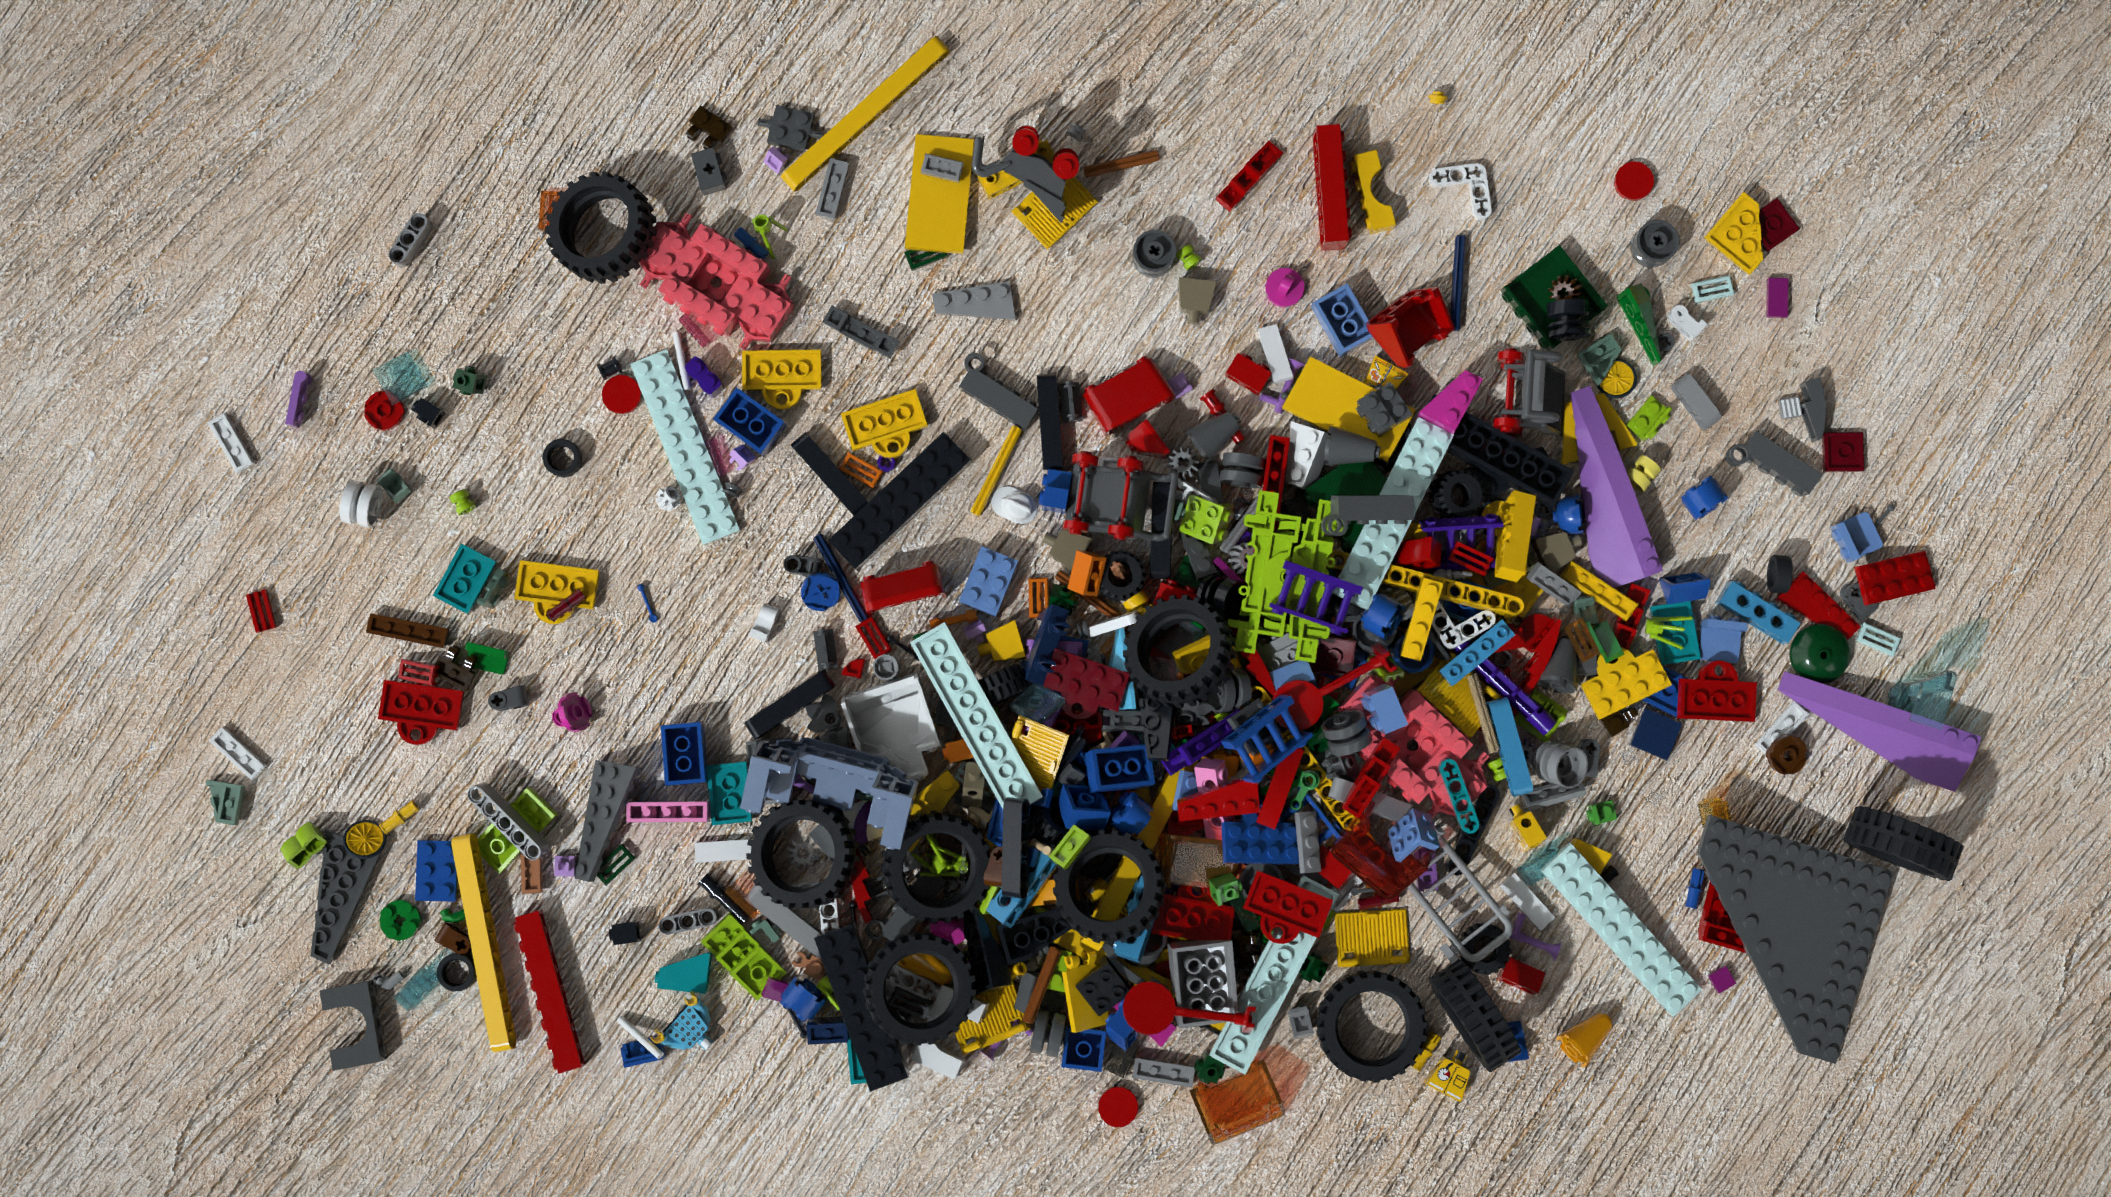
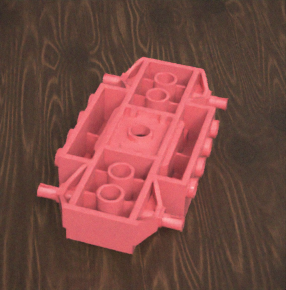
M686 212L678 223L657 222L654 226L657 229V234L652 236L651 239L654 242L653 248H648L646 252L649 255L646 260L642 258L640 261L646 273L639 285L647 289L651 280H664L658 289L662 296H664L663 300L672 306L674 303L680 306L679 310L688 316L693 314L697 317L696 321L704 326L709 324L714 327L712 331L720 336L725 334L729 337L739 323L745 333L739 347L745 351L751 341L772 343L794 308L786 292V286L792 278L784 274L778 284L764 283L771 272L768 263L761 258L757 259L747 249L736 246L735 242L729 238H723L711 227L707 228L700 223L693 236L690 237L686 226L692 216ZM715 278H719L722 281L721 286L718 288L711 286V282Z
M1367 675L1338 706L1340 712L1358 709L1364 713L1367 721L1366 726L1369 728L1373 740L1366 748L1357 752V754L1366 762L1382 736L1401 748L1390 764L1391 768L1386 774L1388 777L1386 781L1394 789L1396 787L1400 788L1403 791L1401 795L1408 802L1412 800L1419 804L1428 795L1432 808L1427 813L1432 818L1439 812L1456 816L1439 772L1438 766L1440 761L1445 758L1456 761L1473 803L1488 787L1486 786L1487 782L1481 767L1490 756L1483 751L1476 760L1472 761L1462 758L1473 746L1468 740L1469 737L1461 730L1458 731L1453 726L1454 724L1446 716L1443 717L1433 704H1429L1417 689H1408L1398 699L1408 725L1387 734L1375 730V728L1373 729L1368 719L1371 715L1369 711L1364 709L1360 700L1363 698L1362 693L1379 685L1386 684L1393 687L1397 696L1394 685L1399 677L1396 676V680L1389 678V682H1385L1382 678ZM1413 739L1417 742V748L1410 751L1407 748V743ZM1448 762L1446 767L1443 768L1450 774V777H1446L1447 780L1451 777H1457V774L1452 775L1451 768L1453 765H1450ZM1453 781L1450 784L1452 792L1460 790L1461 785L1459 781ZM1460 800L1457 803V808L1460 811H1464L1468 806L1466 800Z

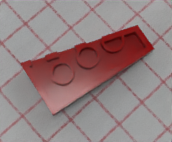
M1804 571L1800 572L1792 580L1791 587L1787 593H1780L1774 599L1786 605L1792 611L1803 615L1813 623L1825 624L1838 629L1847 640L1861 627Z
M1239 778L1233 780L1230 784L1213 787L1210 791L1204 793L1201 791L1178 799L1179 822L1260 813L1258 783L1245 782Z

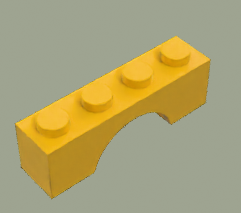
M1377 150L1354 155L1351 160L1352 162H1350V170L1356 176L1354 184L1356 192H1360L1361 199L1359 204L1361 211H1365L1366 218H1364L1366 230L1369 229L1372 235L1394 229L1396 223L1392 207L1378 202L1371 192V180L1381 170Z
M1424 576L1421 577L1411 621L1400 649L1401 656L1421 661L1444 584L1442 581Z

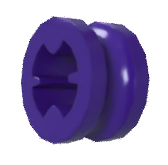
M880 456L877 460L878 467L884 472L892 471L895 468V459L890 458L892 463L887 468L886 466H881L884 457Z

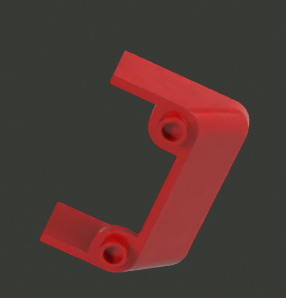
M933 561L922 563V567L877 578L875 575L866 576L863 578L864 581L860 582L865 609L870 616L874 615L873 611L938 595H942L943 598L947 597L938 563L934 564Z

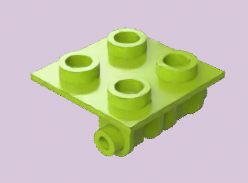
M1534 689L1530 697L1558 722L1547 734L1542 735L1520 712L1514 721L1541 741L1546 742L1550 739L1560 722L1565 720L1568 710L1537 689Z

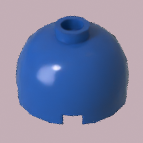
M1580 494L1565 496L1558 502L1556 511H1553L1554 523L1558 522L1559 528L1568 534L1584 533V528L1580 529L1581 524L1584 523L1582 501H1577L1581 497Z

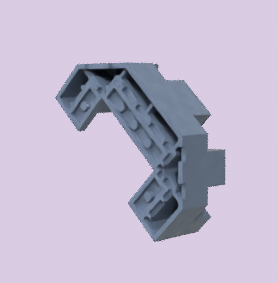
M808 737L800 738V742H793L792 739L777 740L776 744H769L768 741L759 742L750 759L740 806L741 809H745L749 813H761L765 805L766 796L778 803H789L793 795L797 774H800L807 779H817L812 801L831 805L842 811H851L855 803L857 790L873 795L867 824H871L878 829L884 828L880 845L891 850H900L918 787V782L915 779H907V773L897 766H890V761L885 757Z

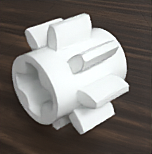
M666 486L665 489L661 488L656 494L658 497L655 501L662 510L670 512L672 508L676 510L680 505L679 500L681 496L673 487Z

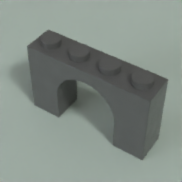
M369 980L320 990L322 1010L345 1006L353 1007L362 1013L366 1021V1031L359 1043L329 1051L332 1070L335 1071L386 1060L388 1050L386 1044H383L384 1027L380 1024L379 1020L381 1008L376 1002L378 991L373 981Z

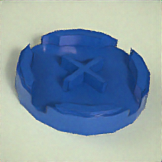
M817 572L809 575L803 581L801 597L808 608L815 611H825L837 604L840 598V586L832 575Z

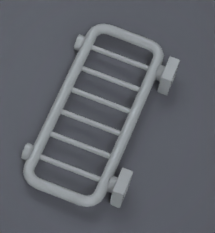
M1439 824L1434 827L1439 844L1444 851L1410 878L1400 867V864L1422 848V846L1419 845L1402 862H1396L1390 852L1392 846L1389 839L1384 844L1382 850L1384 859L1388 864L1385 866L1381 863L1376 869L1388 884L1395 880L1393 875L1396 873L1452 943L1450 946L1445 943L1440 947V950L1451 963L1459 959L1457 957L1458 954L1467 961L1478 962L1509 939L1513 932V924L1508 917L1510 912L1503 904L1501 906L1497 904L1443 837L1446 833ZM1447 854L1457 867L1422 894L1412 881ZM1460 870L1470 883L1437 909H1434L1425 896ZM1473 886L1483 899L1450 925H1447L1438 912ZM1486 902L1496 915L1460 942L1451 928ZM1499 918L1505 926L1504 932L1478 953H1469L1464 944Z

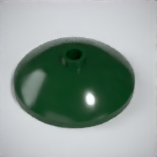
M1825 624L1810 625L1802 629L1792 640L1789 650V659L1794 671L1801 677L1822 684L1834 681L1840 677L1847 669L1851 657L1850 645L1844 634L1838 629ZM1825 651L1826 657L1822 659L1820 654Z

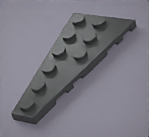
M595 760L574 879L594 882L603 861L601 856L604 849L610 845L609 837L612 831H616L627 805L626 797L628 792L633 790L635 786L633 783L636 774H640L642 768Z
M325 829V839L327 842L323 847L322 853L323 863L319 878L318 906L315 912L316 923L310 956L326 964H331L382 853L369 859L355 858L345 850L342 835Z

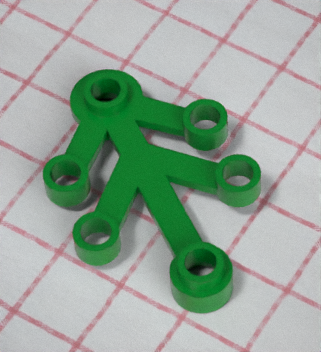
M1275 768L1265 775L1273 778ZM1299 768L1297 769L1295 776L1299 779L1293 780L1287 796L1288 799L1294 788L1301 787L1296 798L1290 801V807L1293 810L1301 809L1308 791L1314 790L1319 786L1320 777L1313 770L1304 772ZM1309 776L1313 778L1312 784L1307 780ZM1269 786L1258 787L1259 798L1267 794ZM1295 800L1299 802L1298 808L1294 806Z

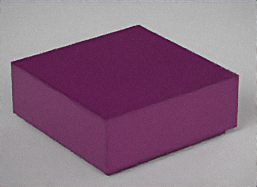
M1726 966L1707 975L1717 993H1721L1736 984Z
M769 976L761 995L764 998L780 1002L782 1000L781 994L789 984L787 981Z

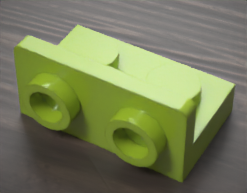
M1651 395L1625 426L1642 441L1648 438L1652 439L1659 431L1657 429L1659 424H1664L1670 418L1669 412L1672 408L1670 406L1666 408Z

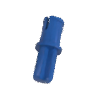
M742 227L735 231L734 236L746 246L745 249L750 250L755 256L763 260L768 256L769 252L757 242L758 239L756 237L753 238Z
M1693 868L1689 887L1687 886L1688 894L1685 907L1698 909L1700 893L1703 892L1701 888L1704 870Z

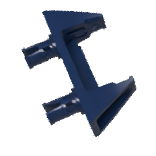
M1051 604L1037 616L1036 619L1042 622L1028 661L1021 660L1025 680L1043 686L1047 673L1054 672L1051 666H1056V663L1052 660L1061 635L1068 633L1064 629L1070 628L1069 624L1066 623L1069 610Z

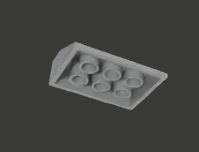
M1195 940L1168 943L1171 989L1176 1007L1233 1014L1238 1012L1232 940ZM1174 1016V1022L1179 1028L1225 1022Z

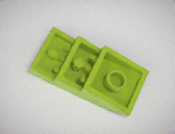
M530 786L510 804L539 834L558 815ZM506 817V821L510 825V820ZM492 823L478 838L481 857L499 874L521 854ZM520 832L521 837L524 839V834Z
M730 912L700 940L729 971L730 975L757 1001L762 997L761 993L769 976L781 979L787 973Z

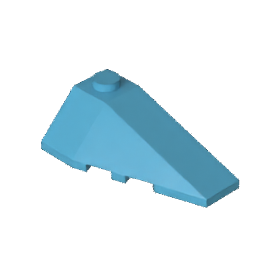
M1122 627L1116 629L1109 666L1128 672L1124 665L1128 661L1123 657V650H1127V646L1124 644L1125 631ZM1130 680L1120 710L1136 709L1134 686Z

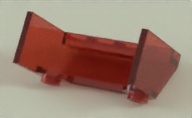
M1372 800L1359 819L1355 816L1335 841L1331 853L1335 859L1381 897L1394 899L1428 869L1434 851H1428L1419 860L1409 854L1402 862H1397L1390 853L1367 835L1371 828L1369 816L1375 805V802Z

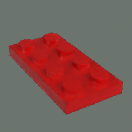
M1926 551L1854 567L1864 606L1936 589Z

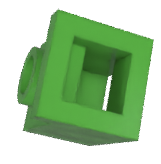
M1232 873L1209 879L1211 897L1218 906H1221L1223 902L1239 897L1242 885L1240 880L1236 879Z

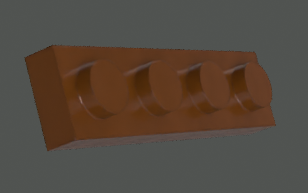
M370 613L366 633L446 648L450 629Z

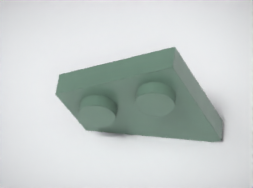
M1609 334L1582 350L1576 356L1598 387L1622 349L1612 334Z
M498 568L486 586L487 592L484 599L479 597L477 603L491 609L497 606L501 599L499 594L502 588H505L509 582V573Z
M206 780V785L210 787L212 795L210 801L214 808L215 821L223 824L238 825L245 786Z

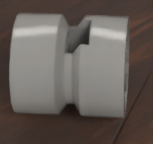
M883 654L875 659L873 672L879 679L891 681L898 677L900 665L893 656Z

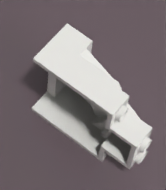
M917 672L841 698V705L858 751L887 758L890 761V766L899 767L907 773L906 778L909 780L921 781L926 778V775H929L922 751L926 750V753L937 750V746H940V740Z

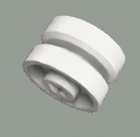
M350 480L341 498L339 512L341 521L349 524L358 522L359 526L372 528L378 520L383 498L381 486L373 484L365 486L363 482Z

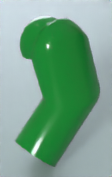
M450 908L440 911L441 919L444 922L456 923L466 919L464 909L455 913H451Z

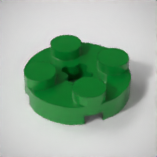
M397 900L389 903L381 910L379 921L381 930L387 938L400 941L409 939L416 934L421 925L422 917L418 907L409 901ZM399 914L401 917H405L402 926L396 923Z

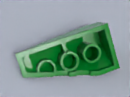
M1640 283L1625 289L1616 299L1651 364L1655 366L1661 362L1651 300L1649 298L1650 293Z

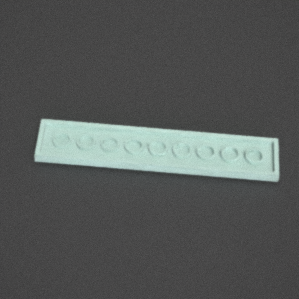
M665 349L631 363L630 365L702 544L707 545L739 532L740 528L726 493L722 492L724 488L668 350Z
M1418 417L1379 495L1414 496L1415 515L1454 434ZM1369 520V524H1364L1338 579L1363 587L1361 595L1355 594V597L1351 599V603L1365 610L1369 609L1373 596L1376 594L1412 520H1407L1406 524H1394V520H1388V524H1375L1376 520ZM1336 587L1332 592L1341 598L1345 595L1343 593L1344 589Z
M946 623L940 624L911 641L910 644L1002 809L1007 797L1028 799L1030 805L1043 798Z
M1571 843L1564 846L1540 869L1544 876L1670 1016L1674 1017L1702 990Z
M1302 875L1297 885L1332 899L1333 903L1330 911L1339 896L1338 893ZM1275 927L1271 935L1273 938L1278 939L1282 936L1283 931L1280 927ZM1300 931L1298 936L1289 943L1277 944L1268 940L1237 999L1239 1013H1243L1248 1006L1256 1007V1012L1252 1015V1023L1255 1024L1254 1029L1250 1033H1243L1242 1025H1236L1234 1022H1225L1209 1056L1244 1075L1246 1074L1317 937Z

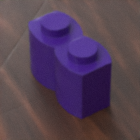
M695 356L684 365L687 373L694 381L699 383L702 390L708 396L715 398L724 390L720 379L710 372L708 366L700 358Z

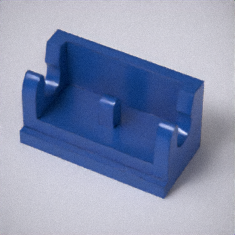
M648 1038L664 1053L662 1058L657 1059L639 1041L622 1044L621 1055L624 1068L666 1058L665 1046L661 1043L656 1044Z

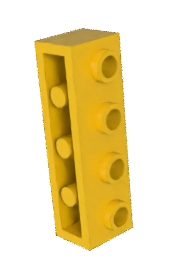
M1040 140L1038 148L1034 153L1042 155L1053 165L1055 154L1047 140L1043 142ZM1003 170L988 177L978 176V181L988 200L1024 183Z

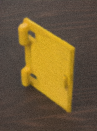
M1075 177L1067 179L1065 182L1062 196L1065 197L1066 208L1062 223L1058 221L1033 191L1011 211L1047 250L1098 203ZM1027 207H1030L1032 211L1025 216L1022 212Z
M1449 652L1450 659L1448 661L1441 660L1417 691L1464 734L1472 738L1481 726L1480 721H1482L1478 718L1477 714L1479 713L1476 711L1478 708H1475L1477 706H1475V701L1472 698L1474 697L1470 691L1472 689L1469 687L1471 684H1468L1467 676L1474 673L1469 672L1451 687L1438 672L1457 656ZM1481 680L1479 681L1481 682L1479 685L1482 687L1480 690L1483 689L1481 692H1484L1482 694L1487 693L1492 700L1501 698V695L1491 686L1486 685Z
M1019 715L1011 740L1039 790L1042 791L1045 788L1052 790L1069 735ZM1023 725L1030 727L1027 735L1021 733Z
M1406 909L1339 912L1334 914L1338 967L1410 963ZM1392 950H1402V956H1393ZM1354 952V959H1345L1344 953Z
M1011 980L1012 985L975 996L990 1004L981 1023L967 1019L966 1022L963 1021L959 1025L960 1029L955 1035L963 1056L971 1051L980 1050L1013 1037L1020 1032L1031 1030L1029 1023L1022 1020L1024 1013L1014 1008L1017 990L1013 980ZM1020 1019L1021 1024L1011 1026L1010 1022ZM975 1037V1042L966 1044V1039Z

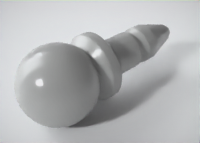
M1438 569L1433 575L1450 580H1458L1472 577L1473 573L1467 571L1452 573L1451 569L1448 571Z

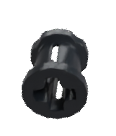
M615 356L604 364H597L604 380H607V377L612 374L623 372Z

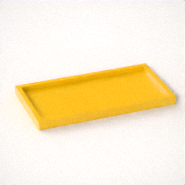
M916 134L905 249L964 254L974 139ZM925 153L964 162L959 183L921 174Z
M1311 356L1282 406L1283 410L1328 432L1330 426H1337L1377 441V446H1381L1379 459L1387 463L1416 412V409L1407 405L1412 413V417L1380 437L1376 433L1372 434L1367 427L1368 421L1365 417H1360L1356 407H1358L1357 401L1377 390Z

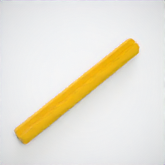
M1014 425L1011 427L975 500L971 513L977 516L981 515L1022 432L1021 428Z

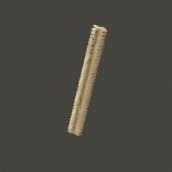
M1473 674L1467 676L1468 684H1471L1469 685L1470 689H1472L1470 691L1473 694L1472 696H1474L1472 698L1475 701V706H1477L1475 708H1478L1476 709L1477 713H1479L1477 715L1480 718L1479 720H1482L1480 725H1483L1481 726L1482 730H1484L1483 735L1487 737L1485 742H1488L1486 744L1489 747L1488 749H1490L1488 750L1489 754L1501 750H1498L1500 749L1499 745H1497L1499 743H1496L1498 740L1494 738L1496 733H1493L1495 732L1494 728H1492L1494 726H1491L1493 723L1489 721L1491 716L1487 714L1489 709H1486L1488 707L1485 704L1486 702H1484L1486 699L1482 697L1484 692H1481L1483 689L1480 690L1482 688L1479 685L1481 682L1477 680L1479 675Z

